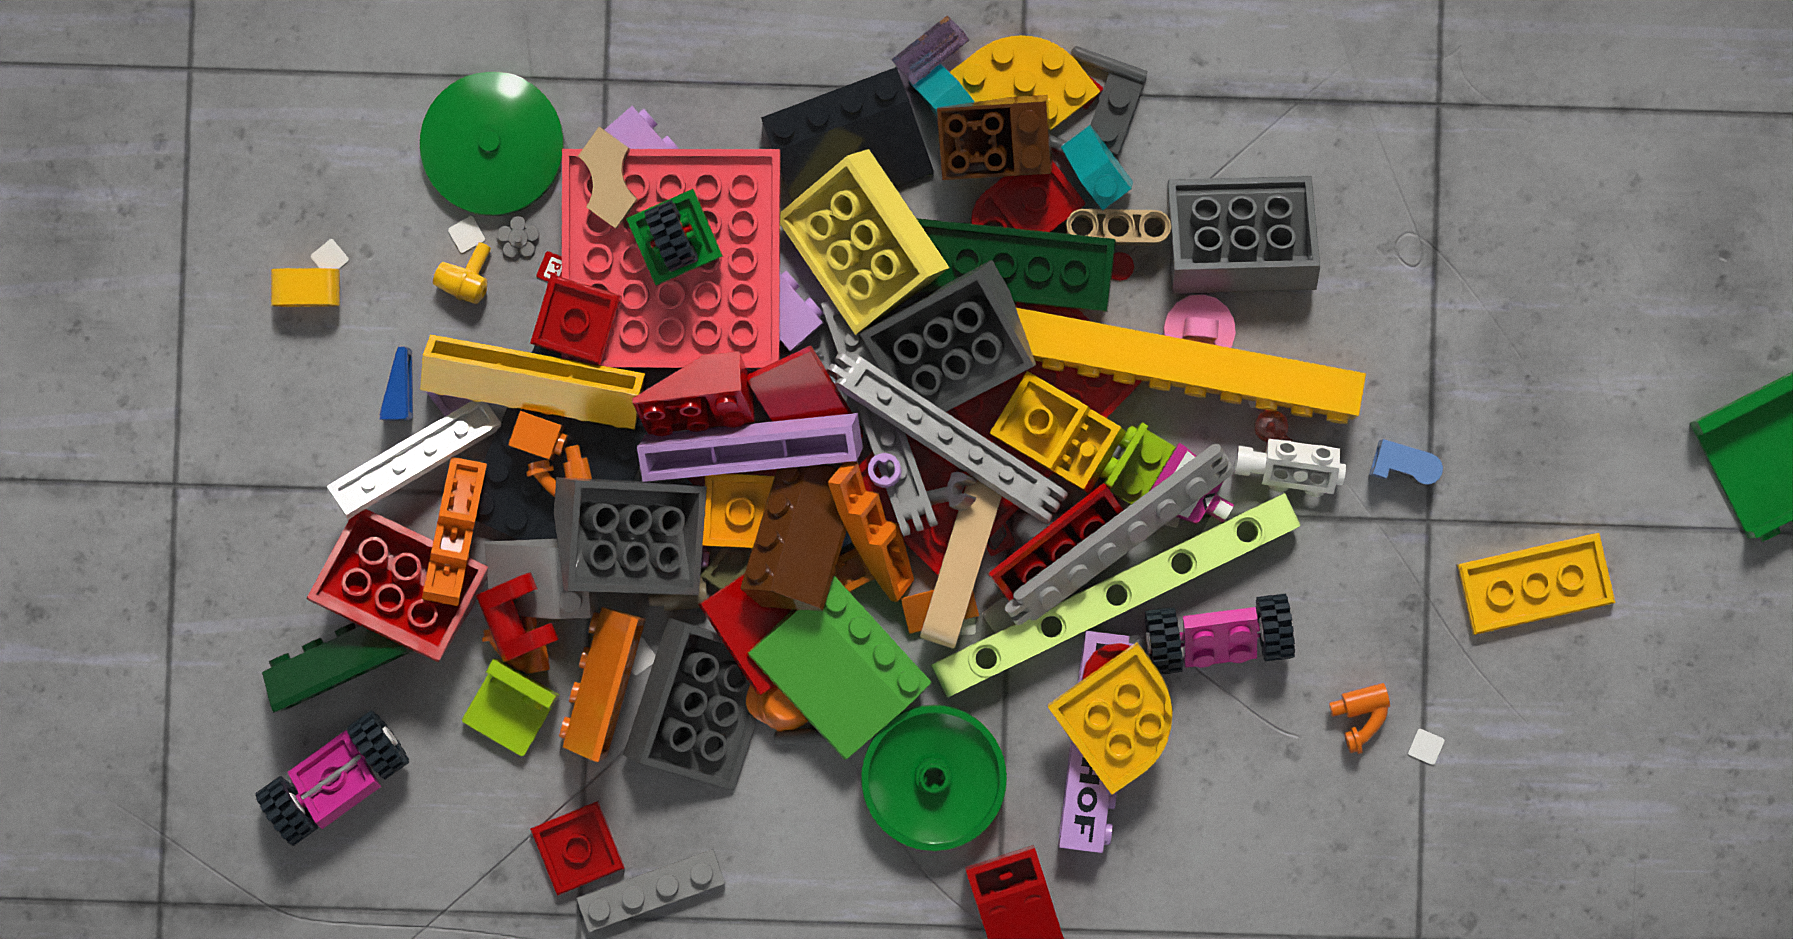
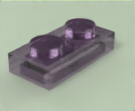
M947 15L891 60L897 69L914 85L921 78L926 77L945 59L955 54L959 48L970 40L964 31Z

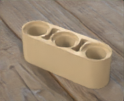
M1079 209L1070 214L1065 225L1066 234L1077 235L1072 230V222L1077 218H1085L1092 227L1090 234L1086 236L1116 239V245L1127 246L1159 245L1164 242L1171 230L1170 219L1165 213L1158 210ZM1115 218L1122 219L1127 224V233L1120 237L1112 235L1108 230V222ZM1149 219H1157L1163 225V234L1159 237H1150L1144 230L1145 222Z

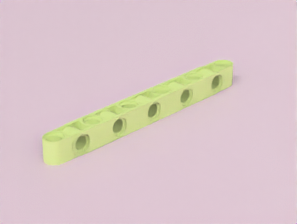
M1283 493L1061 601L1037 620L1029 619L1021 625L1013 624L931 666L946 697H950L1301 526L1286 494ZM1244 521L1251 523L1255 528V536L1250 542L1241 541L1236 533L1237 527ZM1178 553L1187 555L1191 562L1189 570L1184 574L1175 572L1171 565L1173 557ZM1115 584L1122 586L1126 592L1124 602L1117 606L1110 604L1106 597L1108 588ZM1049 616L1058 618L1061 623V630L1054 637L1045 636L1041 630L1042 621ZM983 648L992 649L997 657L994 666L988 669L981 668L976 663V654Z

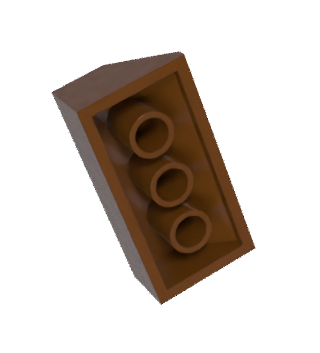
M827 464L777 469L740 588L761 607L823 611L847 531L837 511L828 485V481L838 468Z

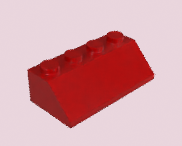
M1103 483L987 574L1010 602L1014 599V592L1121 513L1123 509L1109 488Z

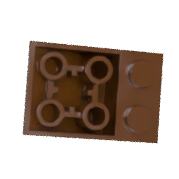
M1048 95L1007 97L937 108L942 180L1051 174L1053 162Z

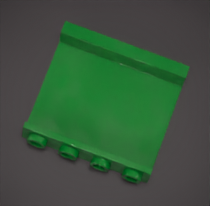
M1792 371L1689 423L1747 538L1759 537L1761 542L1780 534V526L1790 521L1793 523Z

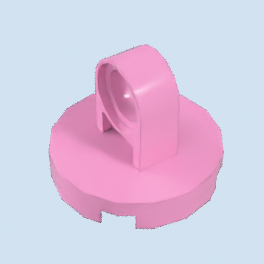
M1204 294L1188 296L1177 302L1167 314L1163 326L1165 336L1229 348L1232 347L1236 334L1235 321L1228 307L1217 298Z

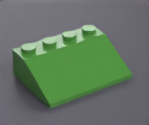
M835 576L832 578L823 611L792 609L747 653L844 760L848 759L906 709L932 683Z

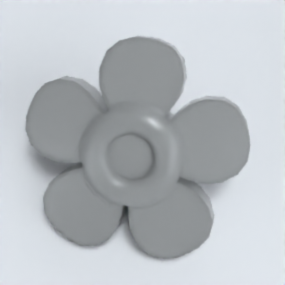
M520 216L513 217L510 221L511 228L502 226L497 233L499 240L509 241L503 246L504 254L514 257L519 247L520 253L523 256L532 255L535 251V246L530 241L538 238V228L534 225H529L524 229L525 219Z

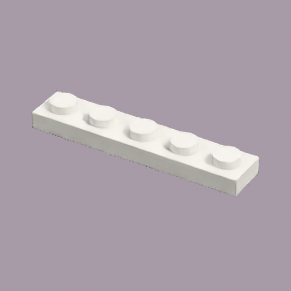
M471 401L327 486V492L348 520L451 459V457L458 455L495 433L501 427V422L487 402Z

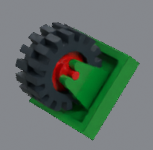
M694 189L626 218L656 286L723 257Z

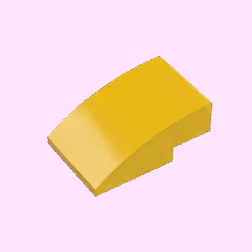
M1028 371L990 432L994 437L1088 494L1126 433L1121 426Z

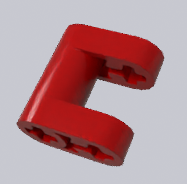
M531 572L476 595L503 663L559 640L552 623L527 633L513 600L538 589Z

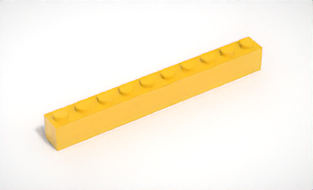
M1016 308L1034 360L1043 362L1042 367L1046 369L1063 371L1064 366L1078 368L1077 374L1098 378L1100 373L1114 375L1113 381L1124 384H1135V379L1149 382L1150 388L1170 391L1171 386L1185 388L1184 394L1204 398L1206 393L1220 395V401L1232 404H1241L1242 399L1256 402L1255 407L1263 410L1276 411L1277 406L1291 408V414L1301 417H1312L1313 413L1327 415V421L1339 424H1348V419L1353 420L1360 413L1366 373Z

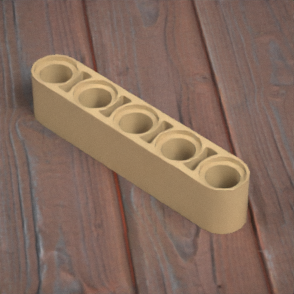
M978 480L976 484L967 485L964 493L976 497V501L968 509L958 511L920 634L921 639L953 649L957 643L1001 499L1000 494Z

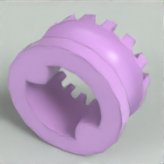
M881 453L871 459L868 465V473L876 486L890 488L899 482L902 469L895 456L889 453ZM891 462L895 466V472L890 478L884 475L879 479L874 473L877 464L887 465Z

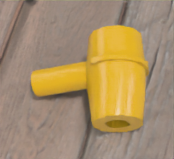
M478 242L465 268L446 262L440 263L433 277V285L455 296L460 301L465 300L478 304L485 296L488 285L487 279L478 274L491 248L484 243Z

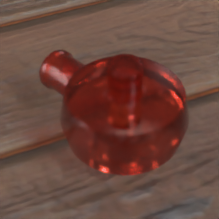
M1265 410L1258 415L1254 428L1259 439L1267 443L1268 439L1293 442L1287 435L1288 421L1284 414L1277 410Z

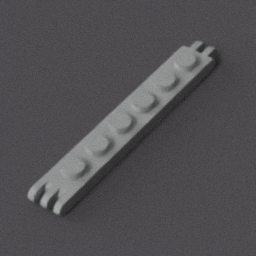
M824 290L827 301L821 303L838 353H843L851 359L858 355L879 368L862 339L861 333L854 334ZM855 400L874 456L881 453H889L895 456L900 463L902 472L899 482L886 489L903 537L910 535V528L906 522L909 519H913L917 532L924 530L919 517L923 514H926L927 521L931 527L938 525L905 432ZM891 462L887 465L878 464L882 476L885 475L889 478L893 476L895 466Z
M838 353L834 360L845 370L835 364H831L828 367L827 372L837 380L835 386L840 391L1039 521L1048 524L1052 519V515L1043 509L1042 506L1054 513L1060 507V504L1051 498L1050 495L1059 501H1064L1068 493L1063 488L862 357L855 355L851 359L843 353Z
M1213 444L1018 588L1014 592V599L1005 606V611L1011 616L1013 622L1016 625H1021L1029 619L1037 620L1230 477L1234 473L1235 468L1229 462L1221 446Z

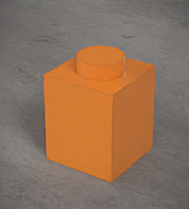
M520 411L508 445L553 461L555 454L561 456L568 435L563 434L564 426Z

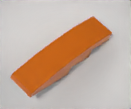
M451 457L423 589L422 599L455 606L459 604L487 463Z
M843 462L828 481L837 511L852 543L870 573L889 599L898 602L914 581L899 523L886 521L879 493L866 491L858 462Z

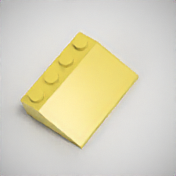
M869 149L846 156L781 211L780 225L855 335L861 333L920 292L950 268Z

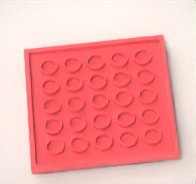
M562 149V277L622 295L601 366L683 368L703 355L735 351L740 352L746 368H763L780 360V149H630L624 161V179L628 189L638 200L617 229L586 208L592 195L593 182L590 170L585 162L578 157L582 149ZM694 189L723 257L656 286L626 218ZM562 354L563 359L594 364L585 360H581L575 357Z

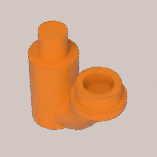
M579 445L566 447L565 452L568 462L563 463L566 478L592 479L588 459L581 457ZM549 459L527 464L529 470L526 472L527 477L535 476L537 481L555 497L556 480L548 473L554 471L553 466L549 464Z
M521 616L526 633L538 628L536 617ZM483 630L484 637H482V642L489 641L493 649L499 654L490 630ZM546 645L506 662L509 666L518 671L525 672V674L550 670Z
M1384 683L1341 694V700L1329 703L1332 717L1346 713L1347 718L1371 712L1370 719L1359 732L1356 727H1353L1351 731L1344 733L1350 753H1363L1362 746L1380 729L1387 717L1390 700Z

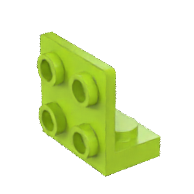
M1143 422L1136 428L1132 425L1128 427L1118 445L1123 448L1118 459L1112 456L1100 475L1101 478L1105 479L1103 483H1105L1111 493L1130 505L1149 492L1175 449V446L1147 430L1148 425Z
M493 659L486 670L488 675L464 714L462 722L514 753L524 756L560 694L514 669L507 663H503L500 659Z

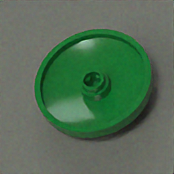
M481 72L455 81L435 98L422 123L420 155L429 180L445 199L460 209L473 214L503 216L529 207L549 190L562 165V149L565 147L564 133L555 108L537 87L512 74Z
M934 704L917 706L901 712L875 734L865 752L861 770L863 796L867 808L876 823L896 841L906 846L926 851L956 848L979 836L998 814L1005 796L1007 783L1006 765L1002 751L986 726L965 711L951 706Z

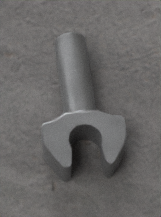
M962 472L951 473L948 487L926 492L930 504L935 505L949 501L951 508L959 511L968 509L976 501V497L965 493L962 494L965 486L976 484L977 480Z

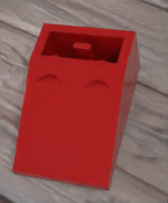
M739 351L703 355L632 398L634 408L648 435L667 436L674 431L682 430L701 432L709 427L716 426L735 428L742 426L744 423L754 422L753 390L747 382V375L749 373Z
M1034 845L965 867L988 939H1064Z

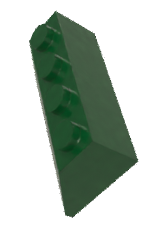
M354 622L334 631L336 638L324 643L322 638H318L301 646L304 653L293 658L290 657L289 653H286L269 661L271 668L263 671L262 675L272 711L275 713L288 710L413 652V650L363 626L356 628Z

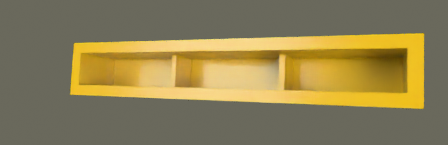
M430 334L422 355L420 390L437 395L465 398L475 402L482 401L504 405L508 408L537 411L546 415L553 414L575 418L580 421L608 424L617 428L635 429L638 414L632 403V398L643 392L645 373Z

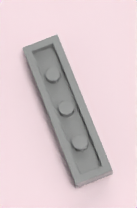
M711 849L577 897V901L587 930L591 932L723 885L726 882L715 851Z

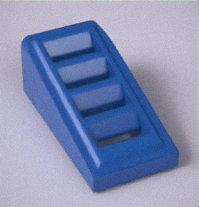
M408 347L397 348L379 420L409 421L413 419L412 350Z

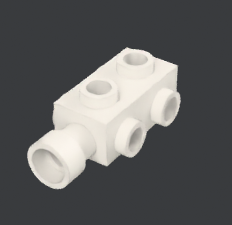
M1268 439L1265 453L1255 452L1252 447L1238 446L1234 464V474L1249 476L1250 473L1262 474V484L1268 485L1276 492H1284L1292 488L1304 490L1306 494L1312 497H1320L1324 493L1334 494L1336 485L1343 486L1346 472V464L1340 463V448Z

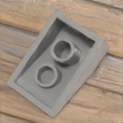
M557 539L492 541L484 543L486 566H488V589L523 574L532 573L538 589L513 600L519 616L548 619L591 618L598 609L597 592L564 590Z

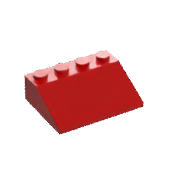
M365 509L348 520L311 588L307 600L439 663L477 600L476 595L480 594L487 581L488 566L468 557L458 606L424 600L422 595L433 540Z

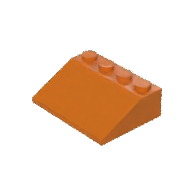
M602 607L600 613L595 612L593 614L588 633L594 634L591 647H584L579 662V668L584 669L581 683L574 682L569 698V703L574 704L571 718L564 717L559 737L565 739L563 743L564 748L596 762H600L608 757L646 618L608 607Z

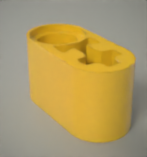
M331 268L271 269V306H340V270Z

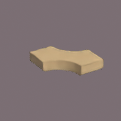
M598 127L578 155L590 170L593 182L592 195L586 208L617 229L638 200L628 189L624 179V161L630 148L601 127Z

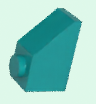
M937 59L908 81L937 119L938 107L975 102L960 82Z
M1088 125L1061 146L1079 180L1102 210L1132 189L1133 180L1091 125Z

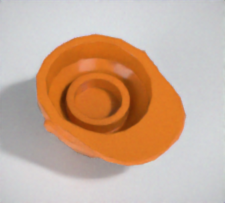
M751 684L749 685L746 706L749 713L757 720L778 732L796 729L808 721L776 685L761 695H757Z

